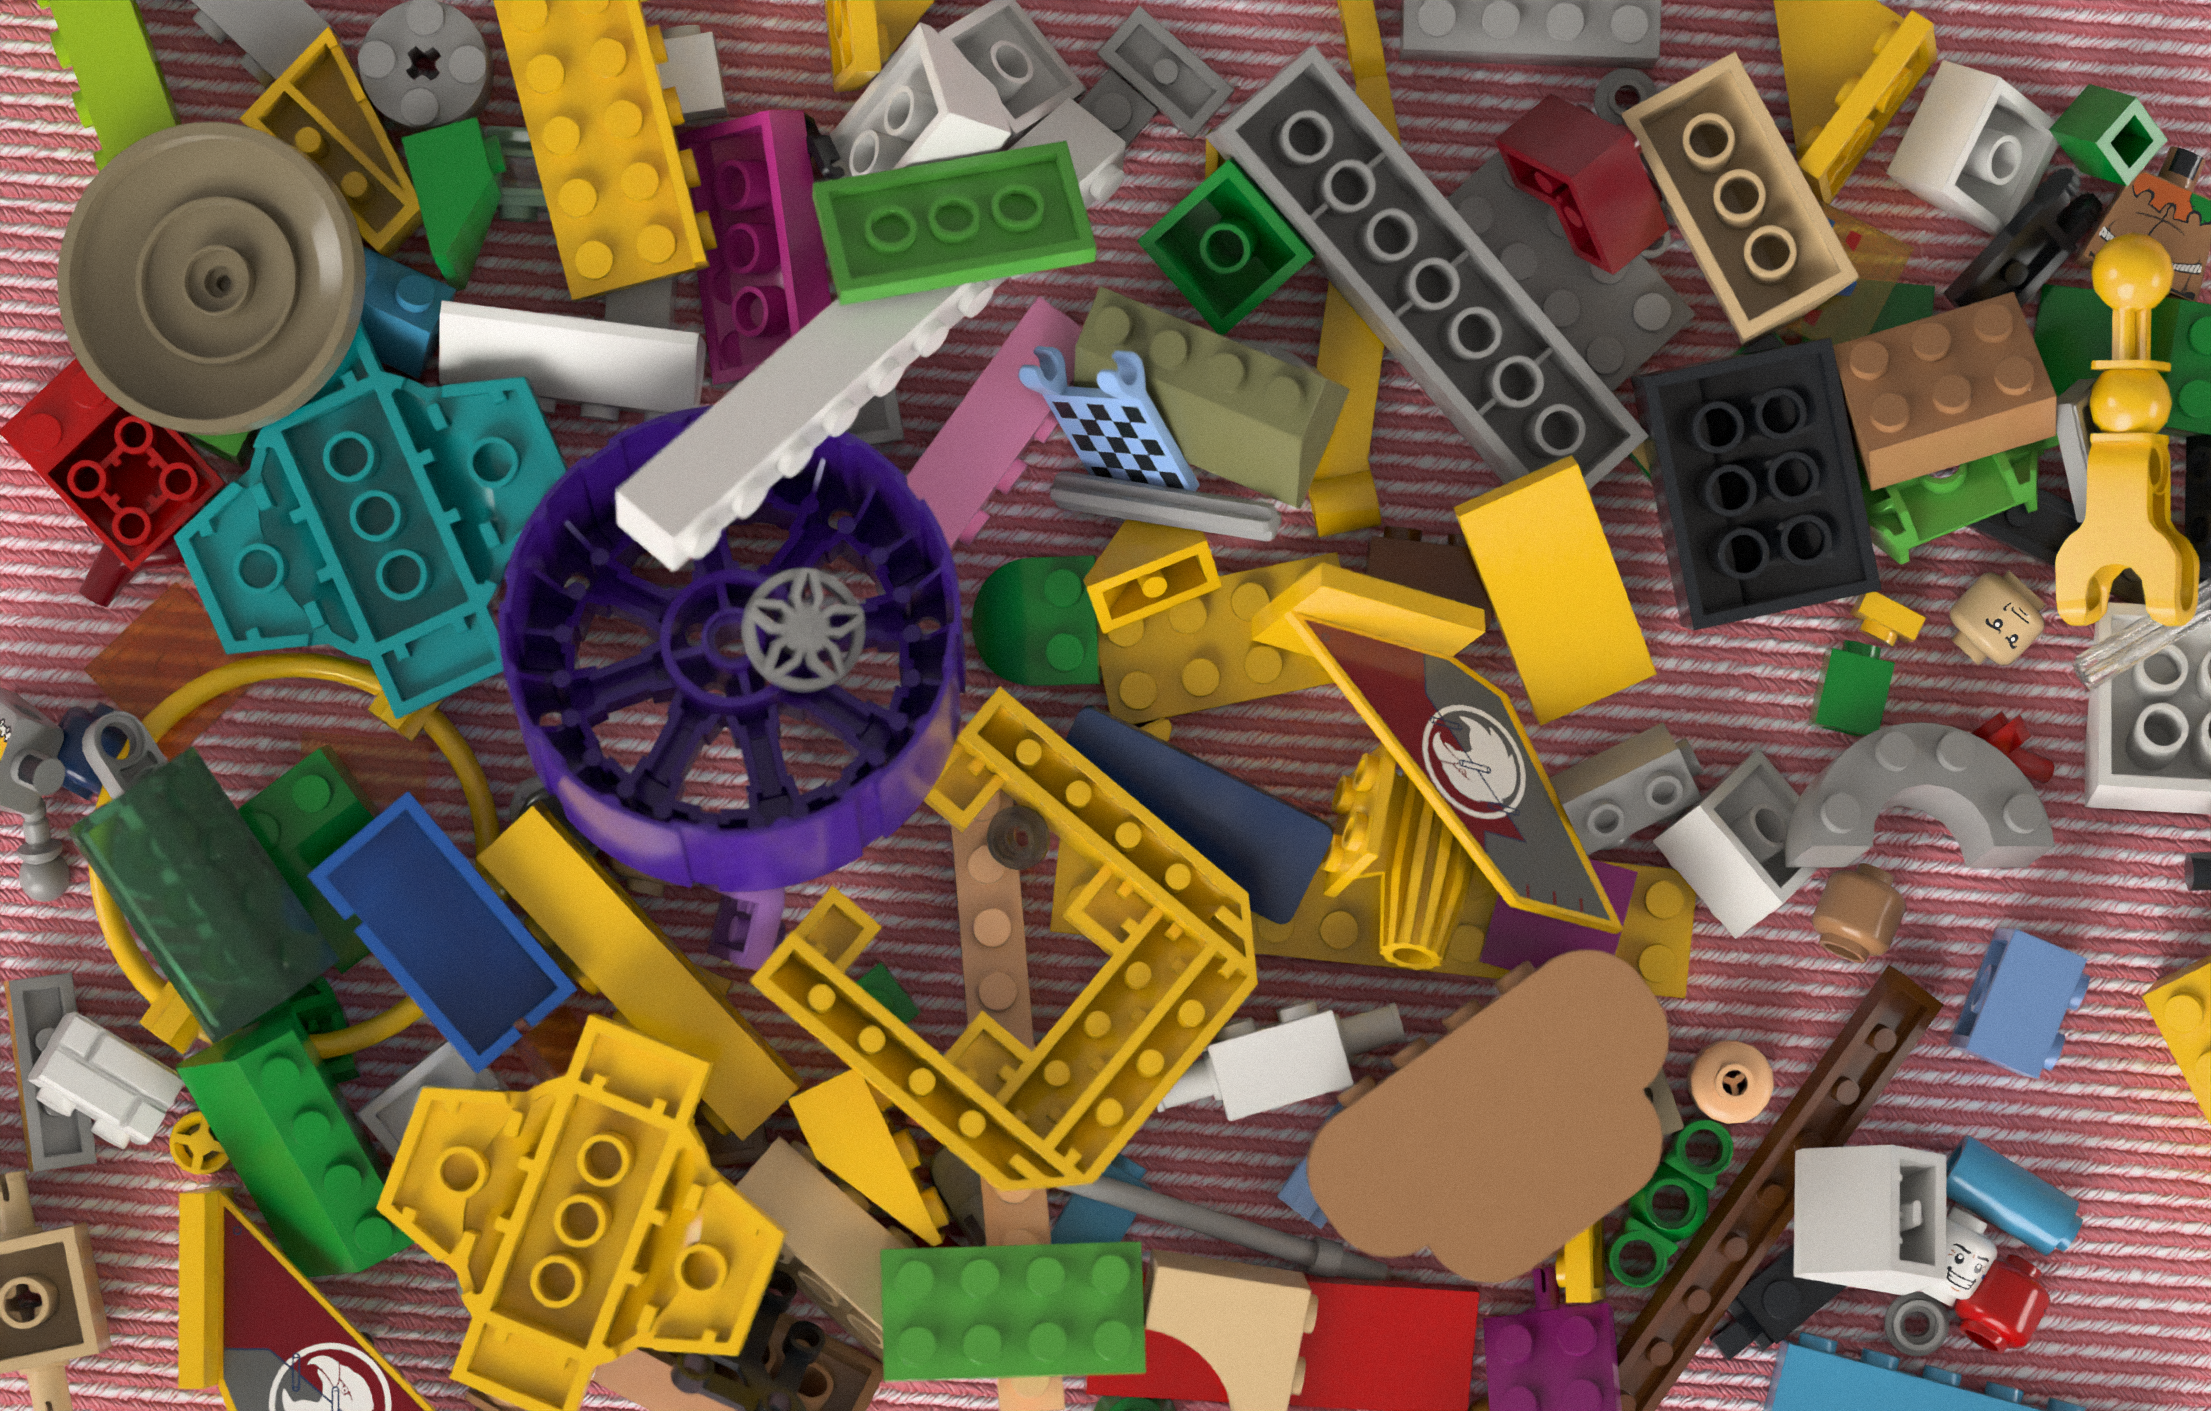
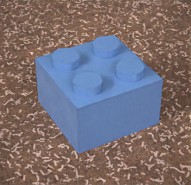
M1996 928L1950 1037L1948 1046L2021 1076L2038 1079L2043 1068L2051 1071L2061 1054L2065 1042V1035L2059 1033L2058 1030L2067 1008L2073 1011L2078 1009L2089 985L2090 975L2083 973L2088 959L2018 929Z

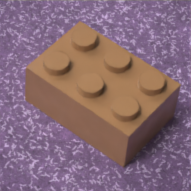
M2014 292L1833 346L1852 443L1871 491L2056 436V394Z

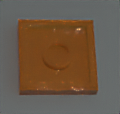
M176 581L83 670L123 712L136 716L142 722L165 698L188 682L213 669L238 660L250 658L247 653L226 654L208 612ZM258 682L224 692L182 717L156 743L160 751L170 762H175Z

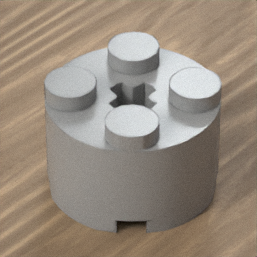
M413 0L394 6L373 23L359 51L358 64L360 76L367 95L391 123L404 131L417 134L470 118H478L489 103L494 80L492 52L474 23L464 13L451 5L435 0ZM423 57L430 61L437 59L435 66L440 73L431 81L424 75L418 76L414 80L419 73L416 63Z

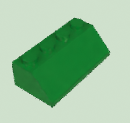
M291 1004L176 1064V1070L287 1257L307 1278L358 1273L416 1243L376 1209L389 1172Z

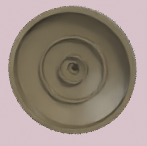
M196 122L166 128L135 142L115 156L96 175L77 202L62 240L57 275L58 302L67 338L76 358L98 388L120 407L147 422L180 432L212 436L238 434L261 428L291 414L309 401L332 377L348 352L361 318L366 285L365 255L361 235L355 217L335 182L315 161L293 145L265 132L227 122Z

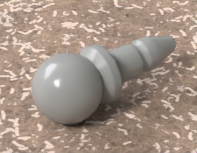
M42 797L35 812L30 816L21 814V817L24 818L23 829L26 843L19 846L17 852L18 857L24 861L19 870V883L22 890L27 896L36 901L48 902L59 898L67 890L70 883V869L66 861L59 856L63 851L62 842L57 839H51L49 821L45 817L47 813L46 804Z

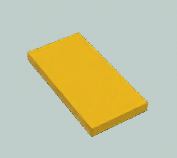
M1572 455L1453 507L1526 696L1540 726L1657 675L1580 468Z

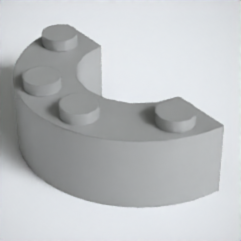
M1924 722L1903 723L1874 731L1861 738L1826 766L1809 783L1797 801L1789 821L1785 841V867H1847L1873 846L1874 825L1881 810L1897 806L1922 810L1943 823L1959 843L1966 868H2026L2055 847L2048 815L2032 784L2023 772L1996 747L1969 732L1951 726Z

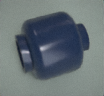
M100 701L93 711L82 706L71 707L58 725L64 732V741L56 758L63 763L65 768V778L62 786L89 801L95 793L100 794L102 783L86 760L82 748V738L85 730L95 720L117 711ZM106 726L101 734V745L110 757L116 759L128 737L121 729L115 726Z

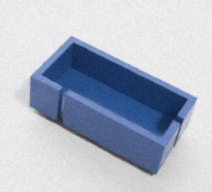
M409 791L307 875V878L344 921L354 913L361 919L362 923L353 930L355 934L476 1074H479L522 1037L515 1026H512L520 1017L529 1027H534L577 990L568 977Z

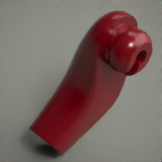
M181 526L133 572L104 544L94 560L79 593L100 606L108 607L122 588L138 573L151 569L185 565L186 563L174 539V536L183 527Z

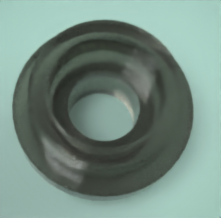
M1014 805L999 811L992 818L987 831V846L993 858L1003 866L1013 870H1025L1037 865L1046 856L1050 846V832L1045 820L1037 811L1027 806ZM1016 826L1022 827L1028 836V845L1026 847L1020 846L1014 839L1013 833Z

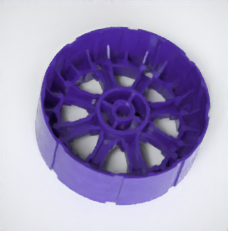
M710 405L668 413L628 428L608 439V445L588 459L583 456L554 483L524 525L509 559L505 573L507 583L505 602H500L499 646L505 679L533 767L549 796L553 794L557 796L563 805L566 818L585 837L620 862L666 882L692 888L693 882L718 885L719 892L762 891L813 880L862 857V849L881 835L887 839L915 812L933 788L954 746L961 723L960 693H966V658L958 578L949 545L935 515L924 498L919 500L908 487L907 477L892 462L869 444L847 431L837 437L829 435L813 449L809 461L797 474L792 477L784 475L767 490L764 500L752 514L745 518L737 516L722 529L717 542L704 556L699 559L692 558L695 571H691L692 582L682 590L669 587L666 590L633 575L630 568L648 550L617 524L616 490L714 406ZM838 511L849 513L852 517L843 516L838 520V530L829 525V518L832 514ZM753 523L772 524L789 531V538L768 565L763 563L757 571L741 569L738 561L732 560L726 537L729 535V526L751 525ZM839 555L861 573L865 572L875 583L878 596L867 598L866 603L859 604L865 619V637L862 649L877 647L878 653L899 652L901 686H895L888 710L869 700L864 703L835 683L824 689L812 692L790 691L775 684L766 687L767 679L753 666L747 653L738 658H729L719 653L720 649L727 642L743 640V614L750 597L757 588L771 577L786 570L797 568L820 570L825 562L831 564ZM574 576H583L590 582L587 590L585 585L580 582L570 584L568 589L565 588V585ZM793 581L775 587L764 599L783 600L790 607L787 597ZM805 581L800 595L802 603L805 599L804 590L809 584L807 581ZM759 608L763 614L777 623L781 615L777 610ZM612 614L646 629L648 637L655 641V643L642 648L641 654L599 669H597L596 665L580 669L578 656L580 643L585 641L595 615L608 619ZM830 615L828 617L831 627L840 628L850 622L848 615ZM924 620H933L939 624L940 628L929 634H922L918 624ZM755 624L757 641L766 658L771 642L776 640V635L766 633L760 626ZM702 631L700 645L691 646L688 644L687 640L692 633ZM851 632L840 639H829L838 646L840 653L848 652ZM781 648L774 667L776 669L791 660L792 656ZM823 649L817 652L818 659L822 663L830 661L828 652ZM802 658L799 666L785 674L803 680L821 678L807 667L805 658ZM720 690L726 695V697H722L710 693L708 691ZM653 698L654 703L672 701L667 711L668 720L647 757L643 755L631 773H628L612 756L607 759L603 755L600 742L592 727L609 720V713ZM552 712L561 714L562 724L557 726H540L541 720L546 714ZM781 714L801 722H805L807 718L844 742V749L855 759L841 771L842 777L828 787L824 783L803 795L799 794L793 775L787 774L779 739L782 738ZM728 728L736 749L741 748L750 784L746 785L749 808L721 809V814L703 812L701 806L681 801L686 790L684 781L705 744L710 746L723 729Z

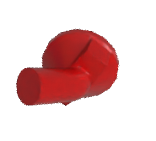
M2001 711L1971 733L1985 740L2006 755L2027 778L2044 784L2053 776L2055 766L2052 760L2020 747L2021 744L2031 737L2020 714L2008 720Z

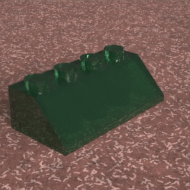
M194 746L163 761L66 829L213 1044L223 1040L291 997L340 960Z

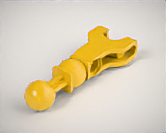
M2132 232L2109 240L2095 255L2091 270L2095 292L2106 305L2113 309L2112 360L2091 361L2092 370L2104 371L2093 383L2089 398L2092 420L2102 433L2090 434L2091 448L2087 465L2085 520L2081 527L2066 539L2056 555L2057 609L2062 619L2072 626H2086L2101 620L2108 609V600L2113 580L2124 569L2130 567L2142 579L2146 610L2155 621L2166 626H2183L2191 621L2197 609L2199 556L2189 540L2179 533L2171 522L2169 436L2157 434L2168 421L2172 406L2169 386L2159 372H2170L2171 363L2151 360V309L2155 308L2170 293L2175 273L2171 256L2161 243L2151 236Z

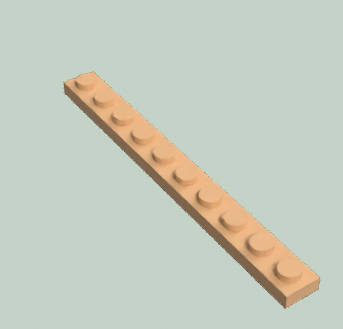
M1000 789L963 833L950 823L967 1028L979 1013L984 1011L1033 1052L1035 1048L1014 802L1010 796ZM980 1175L986 1246L1051 1244L1046 1188L1000 1192ZM1063 1377L997 1379L999 1411L1065 1410Z

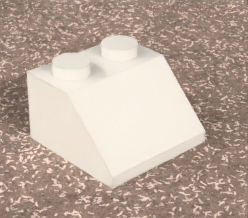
M992 0L938 32L997 88L1012 132L999 152L1009 150L1068 97L1075 101L1087 91L1086 87L1016 0Z
M1943 60L1932 83L1927 88L1903 140L1898 145L1886 174L1919 199L1996 237L2031 200L2059 145L2049 131L2056 121L2000 76Z
M1759 748L1701 796L1702 800L1690 805L1682 815L1677 817L1653 840V843L1664 854L1670 865L1681 874L1708 906L1711 913L1720 920L1735 939L1783 905L1819 868L1785 867L1787 829L1794 807L1800 797Z

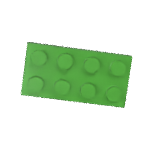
M1067 141L813 183V201L840 306L1095 262L1096 244Z
M1141 1241L880 1250L884 1382L1146 1373Z

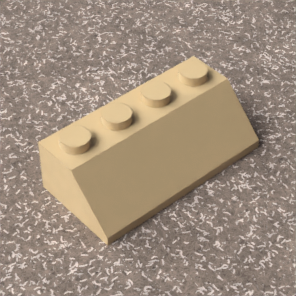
M1736 52L1621 113L1622 124L1634 133L1642 146V154L1639 156L1651 179L1659 188L1665 205L1744 348L1800 319L1859 279L1856 270Z
M779 1136L735 1187L788 1231L774 1269L789 1274L795 1280L797 1289L883 1363L880 1250L919 1247L899 1228L890 1225L886 1230L867 1213L871 1209L870 1204L854 1188L846 1183H841L837 1187L819 1171L822 1163L815 1158L813 1152L805 1145L796 1140H793L789 1145Z

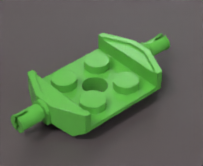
M2057 431L2056 436L1960 464L1956 473L1947 478H1934L1926 474L1873 491L1869 487L1853 445L1872 543L1902 565L1910 561L1908 549L2022 503L2025 504L2028 513L2038 510V457L2044 455V450L2060 445Z

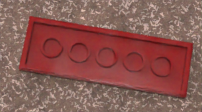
M1142 1266L1143 1289L1148 1267ZM1305 1276L1311 1289L1310 1294L1317 1295L1318 1297L1317 1317L1312 1333L1303 1332L1298 1356L1305 1357V1377L1301 1393L1299 1395L1290 1394L1288 1406L1375 1411H1468L1480 1295L1477 1286ZM1145 1324V1374L1085 1376L1084 1382L1085 1393L1088 1395L1229 1402L1227 1391L1221 1378L1197 1351L1175 1337L1159 1331L1146 1329Z

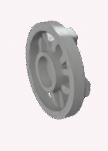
M812 568L786 570L765 581L750 597L742 619L743 644L753 666L771 683L783 689L796 692L821 690L846 676L860 657L865 637L864 613L850 590L835 577ZM793 581L787 597L790 607L783 600L764 599L775 587ZM805 581L809 582L811 603H802L800 595ZM822 587L833 593L842 605L830 604L822 610L820 608L824 599ZM759 608L777 610L781 614L777 623L763 614ZM830 615H848L850 622L840 628L831 627L828 617ZM755 624L760 626L766 633L776 635V640L771 642L766 658L757 641ZM851 632L849 649L842 661L838 646L829 639H840ZM782 648L792 657L791 660L776 669L774 666ZM822 649L828 652L834 671L818 659L817 652ZM802 658H805L807 667L821 678L803 680L785 674L799 666Z

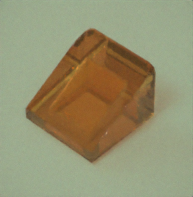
M565 1005L519 1039L512 1047L540 1084L567 1074L584 1028L567 1005Z

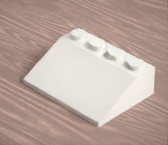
M2108 602L2106 614L2101 620L2095 622L2085 739V807L2211 814V608L2197 607L2195 616L2186 625L2166 626L2152 619L2146 610V604Z

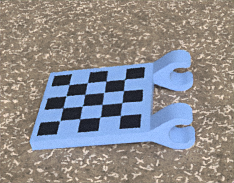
M1037 346L1034 349V354L1039 359L1040 367L1023 365L1019 369L1018 374L1020 381L1027 388L1043 395L1089 475L1191 491L1198 489L1200 486L1199 482L1146 392L1143 363L1136 353L1114 351L1112 359L1116 361L1118 371L1100 370L1097 374V382L1100 388L1069 387L1067 385L1064 357L1057 348Z

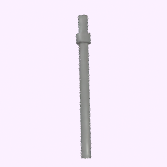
M1100 1175L1093 1184L1055 1187L1304 1265L1306 1273L1318 1277L1334 1278L1337 1275L1350 1279L1384 1281L1386 1279V1264L1346 1252L1343 1249L1342 1243L1319 1236L1314 1237L1312 1241L1103 1175Z

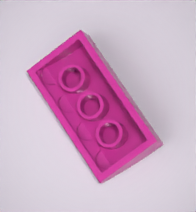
M766 110L677 134L680 151L692 148L701 180V186L690 189L696 213L708 210L718 248L707 251L711 267L697 270L713 385L742 382L831 304L821 229L813 201L814 180L810 153H808L804 110Z

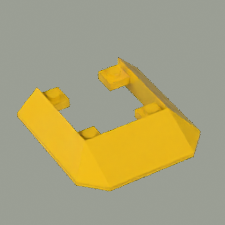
M999 687L958 735L943 771L924 801L963 833L1001 789L1098 870L1097 874L1067 908L1062 917L1111 957L1033 1052L984 1011H981L944 1056L939 1054L844 974L880 932L882 926L833 885L797 928L791 931L752 977L750 983L1000 1192L1093 1184L1258 985L1249 893L1004 689Z

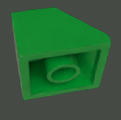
M1232 157L1137 240L1146 253L1216 333L1224 336L1316 255L1313 249Z

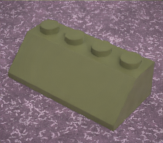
M1100 286L1075 345L1074 387L1100 388L1097 382V374L1100 370L1118 371L1117 363L1112 359L1114 351L1136 353L1143 363L1146 392L1188 463L1301 509L1350 389Z

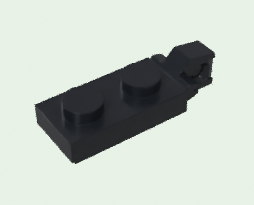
M1793 1243L1746 1282L1727 1309L1733 1318L1711 1335L1709 1340L1728 1361L1753 1341L1763 1352L1773 1343L1778 1344L1847 1286L1794 1277Z

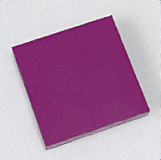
M1589 859L1623 927L1638 872ZM1497 892L1478 961L1512 970L1527 960L1536 968L1555 956L1578 950H1598L1615 955L1621 932L1613 934L1510 907L1500 893Z

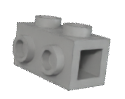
M1663 722L1549 778L1587 856L1598 850L1616 848L1626 842L1631 834L1655 822L1673 820L1682 815L1688 806L1702 800L1692 778L1703 772L1687 738L1675 743Z

